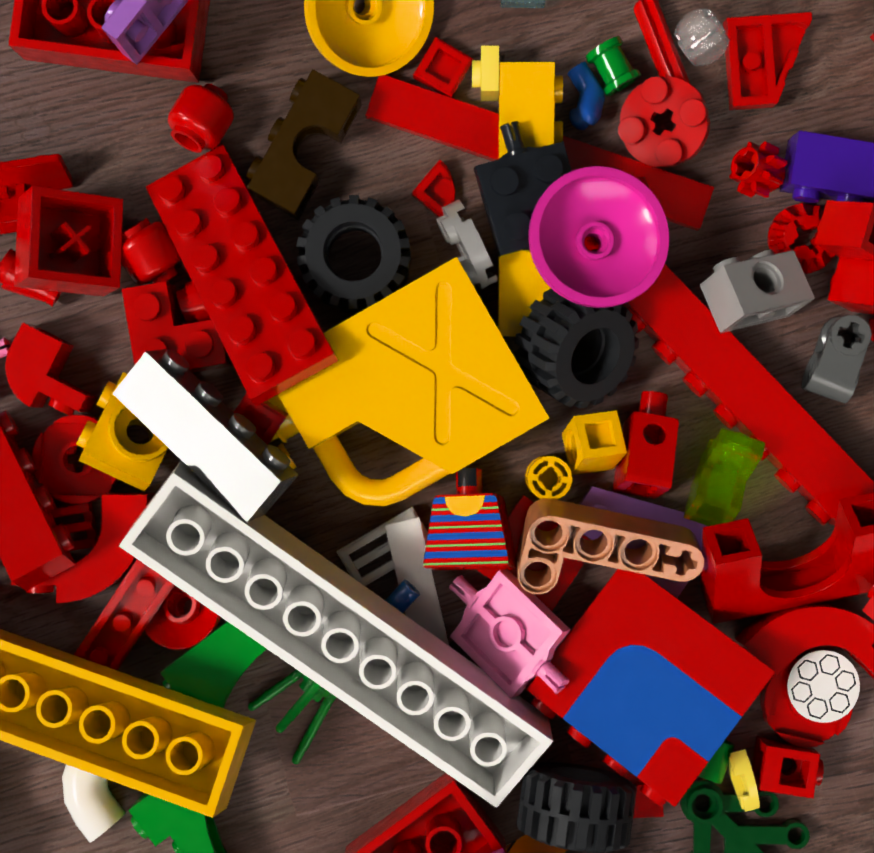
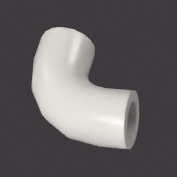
M66 764L62 776L64 803L76 826L91 843L112 827L126 812L110 792L107 779Z

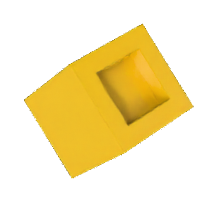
M617 410L573 416L562 432L567 461L572 475L613 470L627 454Z

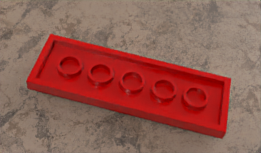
M223 144L145 186L234 368L255 406L339 361Z

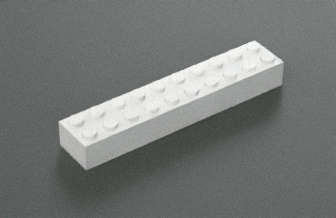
M182 460L134 522L119 545L123 550L496 808L553 742L549 718L520 696L510 698L481 668L267 516L263 515L246 523Z

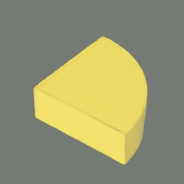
M746 750L730 753L729 776L741 809L747 812L760 808L757 785Z

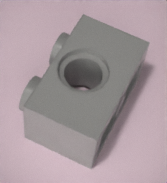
M772 249L765 250L752 256L749 260L741 262L738 257L728 258L713 267L714 273L700 284L720 333L790 317L815 299L794 250L775 254Z

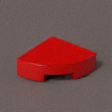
M441 160L435 164L411 193L416 200L438 218L443 216L442 207L455 201V185L451 172Z

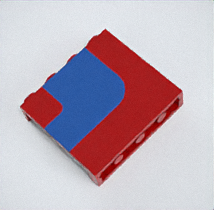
M617 569L554 652L551 663L569 679V683L565 685L566 687L558 694H555L539 676H536L526 690L535 696L531 704L551 720L558 714L571 725L566 732L586 748H589L594 743L606 752L607 755L603 761L615 772L625 778L630 771L644 783L640 791L654 803L663 807L667 801L675 807L772 678L775 671L645 574Z

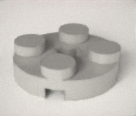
M458 199L442 207L443 216L437 218L436 221L447 243L450 242L451 245L456 244L461 254L458 260L473 286L477 284L480 289H483L497 282L498 279L494 273L485 272L493 264L472 219L470 218L465 221L463 217H459L457 212L465 209V207Z

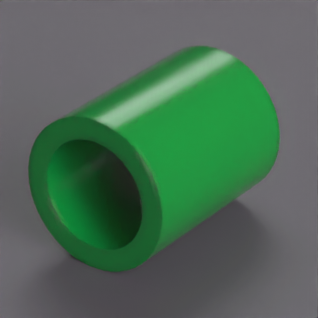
M725 739L699 774V777L715 783H722L729 764L730 753L733 752L735 744Z

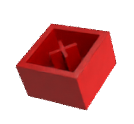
M31 186L18 197L14 287L102 297L119 289L123 199Z

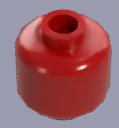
M209 83L204 86L194 84L185 87L167 118L172 130L170 133L172 138L179 145L192 152L200 153L202 150L216 149L234 119L232 107L227 102V94L219 87Z
M145 218L122 232L121 264L135 283L144 284L149 281L153 283L164 282L178 274L174 265L181 258L163 222L156 221L150 223L148 218Z

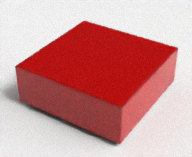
M435 37L414 72L413 78L435 92L453 98L470 70L472 60L474 59Z

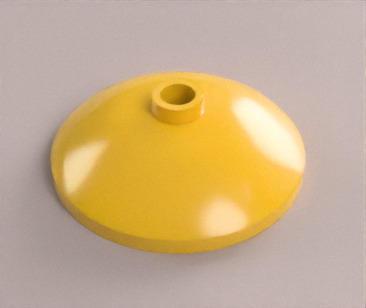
M304 0L305 21L316 48L335 67L358 76H382L405 66L423 47L433 22L434 0H364V10L359 14L354 9L356 0Z

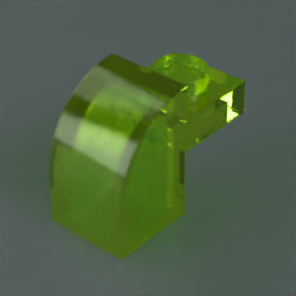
M721 428L715 440H709L701 456L691 484L683 518L706 526L734 521L741 510L746 482L763 457L765 442L750 438L740 432Z

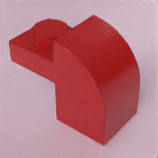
M22 323L9 348L5 363L7 381L15 396L25 405L34 408H43L49 396L51 398L48 405L67 415H73L75 410L78 412H90L97 399V396L59 377L74 345L37 326Z

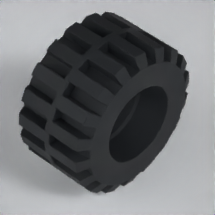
M349 195V200L341 201L337 197L330 200L331 205L325 208L320 205L315 209V216L311 221L306 219L302 226L304 233L302 237H298L297 248L299 249L297 263L302 272L301 276L307 286L325 304L347 313H351V311L361 312L399 290L408 278L409 266L411 264L409 238L407 237L404 225L401 220L398 221L394 212L388 206L385 208L380 206L378 200L368 197L366 201L361 200L359 195ZM350 231H363L371 234L378 241L381 248L379 267L372 275L358 281L344 280L336 275L329 264L328 258L333 242L342 234Z
M552 289L543 293L542 301L535 300L531 304V313L528 317L523 316L519 324L523 328L521 333L516 334L515 344L520 346V348L514 352L515 359L521 364L520 368L528 382L569 407L574 405L577 408H587L589 403L595 406L603 402L605 395L611 397L617 391L616 386L620 382L624 383L629 376L627 371L630 366H634L637 358L633 354L634 350L639 348V338L634 336L638 331V326L631 319L633 314L629 309L622 305L608 308L585 307L568 301Z
M559 762L535 764L522 779L517 828L539 842L568 850L599 853L626 848L630 844L637 786L619 774L591 766Z

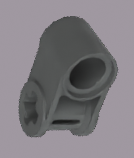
M856 315L838 316L824 323L813 355L807 363L801 383L803 390L844 404L851 399L859 380L860 368L868 345L871 342V329L863 318ZM847 328L846 333L852 336L850 343H844V338L838 336L839 329Z

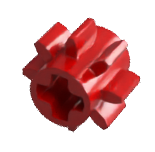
M750 141L747 143V147L742 148L734 155L731 163L732 173L729 175V178L739 183L737 188L739 193L750 198L755 194L768 198L770 192L783 184L785 166L788 162L777 156L780 148L766 141L761 146Z

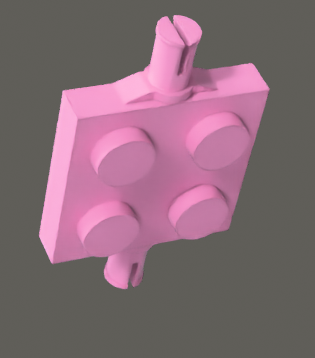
M508 569L499 570L487 587L479 592L463 575L453 580L454 584H450L449 589L466 604V608L461 622L450 637L510 698L519 696L536 676H539L555 694H558L566 687L565 685L569 683V679L551 663L555 649L571 629L534 594L526 592L520 586L518 579Z

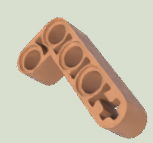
M549 498L537 500L529 507L516 553L519 584L526 592L531 594H544L555 587L564 558L679 582L695 579L704 568V557L697 538L686 527ZM546 520L558 523V526L550 531H543L537 528L541 522ZM590 530L602 532V535L594 540L582 538V535ZM636 539L647 541L644 546L638 549L626 547L628 543ZM533 562L547 564L540 571H532L527 568Z

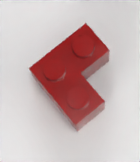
M827 200L823 216L818 223V233L815 240L816 245L839 256L836 271L831 278L830 292L827 300L851 312L874 315V203Z
M164 281L121 289L134 365L145 351L170 349L179 353L188 361L190 365L189 370L192 373L234 366L211 320L182 324L176 286Z

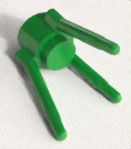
M297 669L248 704V709L254 711L303 677L302 682L299 684V687L304 691L303 695L276 726V731L282 733L312 699L319 703L324 697L323 702L292 758L293 764L300 763L330 707L337 698Z

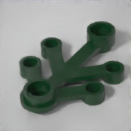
M695 780L680 800L682 812L687 819L693 822V850L690 853H710L712 825L724 837V853H764L756 844H783L792 849H801L807 845L810 839L808 828L800 820L794 818L787 819L782 825L736 824L725 813L745 812L744 809H741L736 793H722L720 788L709 780ZM757 788L759 798L765 795L770 796L771 803L765 809L758 808L751 811H755L761 817L773 816L779 808L777 796L773 792L761 791ZM699 795H708L709 802L705 807L698 808L695 806V799ZM792 828H801V835L798 839H788V832Z

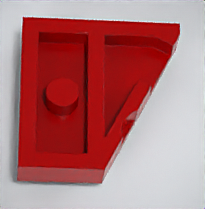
M812 12L726 18L723 22L729 111L773 108L778 103L785 87V80L789 70L793 67L799 53L800 43L812 21Z

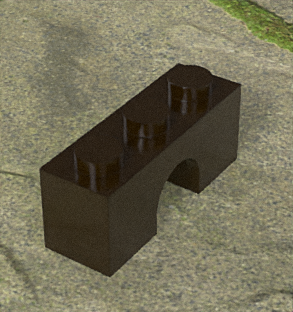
M314 69L310 72L307 80L300 78L296 83L289 102L293 103L285 119L279 117L275 121L268 135V141L272 142L264 157L257 156L246 176V179L250 181L247 188L252 195L297 220L300 219L320 183L315 173L304 168L297 161V152L301 143L310 136L325 135L341 144L362 107L359 94Z

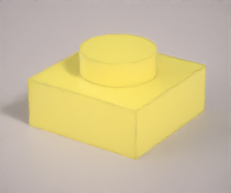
M481 46V60H472V88H481V101H498L499 46Z

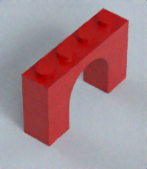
M874 492L839 499L835 527L831 536L815 550L790 560L777 562L762 561V553L748 518L703 527L702 554L704 557V568L701 572V590L712 623L717 624L868 593L874 585Z

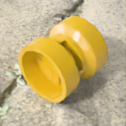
M549 455L539 456L532 460L525 472V483L529 491L540 499H560L570 490L573 481L572 472L568 464L560 458Z

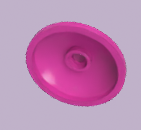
M604 166L584 167L561 176L539 198L529 223L530 253L540 276L557 294L568 301L585 307H615L635 299L655 282L664 267L668 255L669 228L665 213L658 199L640 180L615 168ZM586 237H592L597 241V251H590L586 248L584 242Z

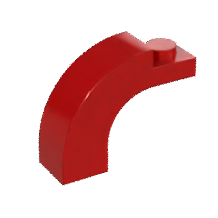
M156 493L103 494L101 531L94 548L83 559L75 562L76 565L26 592L50 593L54 592V585H56V603H68L91 597L122 580L131 569L136 558L119 547V545Z
M819 602L762 614L735 638L745 650L774 670V677H777L804 651L817 646L830 645L842 648L874 680V624L853 612L832 604Z

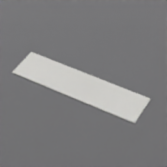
M417 517L386 524L385 529L398 584L405 579L420 593V596L405 611L406 616L449 646L432 570L423 568L426 544L420 518Z

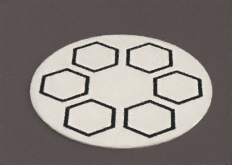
M818 650L806 654L793 666L788 677V696L793 707L803 717L814 722H833L847 715L855 706L859 697L860 681L853 664L843 655L829 650Z

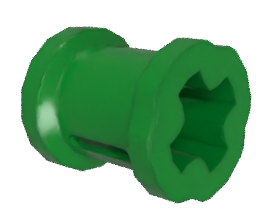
M620 36L603 42L591 50L585 57L589 64L594 63L605 82L604 92L606 96L622 91L642 76L638 69L631 67L621 48L623 41Z

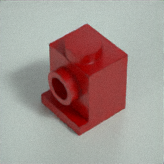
M756 736L752 771L757 788L761 791L814 799L815 786H820L824 774L823 760L820 759V753L813 747H800L789 742L769 740L765 737ZM783 759H792L791 767L786 771H781Z

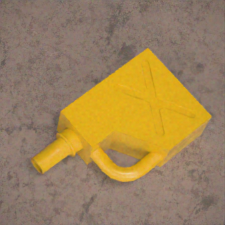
M457 257L324 332L339 361L268 399L269 402L288 413L270 442L280 438L283 443H287V439L300 433L309 449L313 448L331 481L346 497L363 505L388 506L403 501L549 419ZM362 423L423 458L391 477L382 480L370 479L362 475L355 468L337 436Z

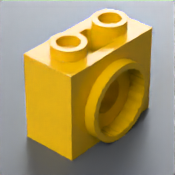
M123 372L117 385L110 381L107 382L96 404L104 408L97 424L89 420L87 421L76 445L84 448L78 461L145 492L150 486L168 447L113 395V392L127 376ZM131 425L142 426L149 434V442L145 444L132 442L127 436L126 429Z

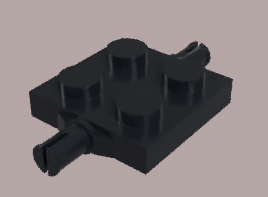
M518 121L511 122L510 125L507 123L500 126L508 153L498 160L474 167V173L499 257L518 251L530 252L528 232L535 205L553 182L572 171L563 141L541 148L525 147Z

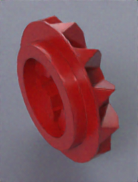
M802 202L787 207L773 219L769 227L767 237L769 250L772 249L775 254L794 250L804 274H810L826 267L835 256V254L815 244L818 232L810 240L813 246L811 250L806 245L797 246L793 249L789 247L795 243L794 240L799 236L796 230L797 227H800L803 231L818 229V223L824 212L821 206H813Z

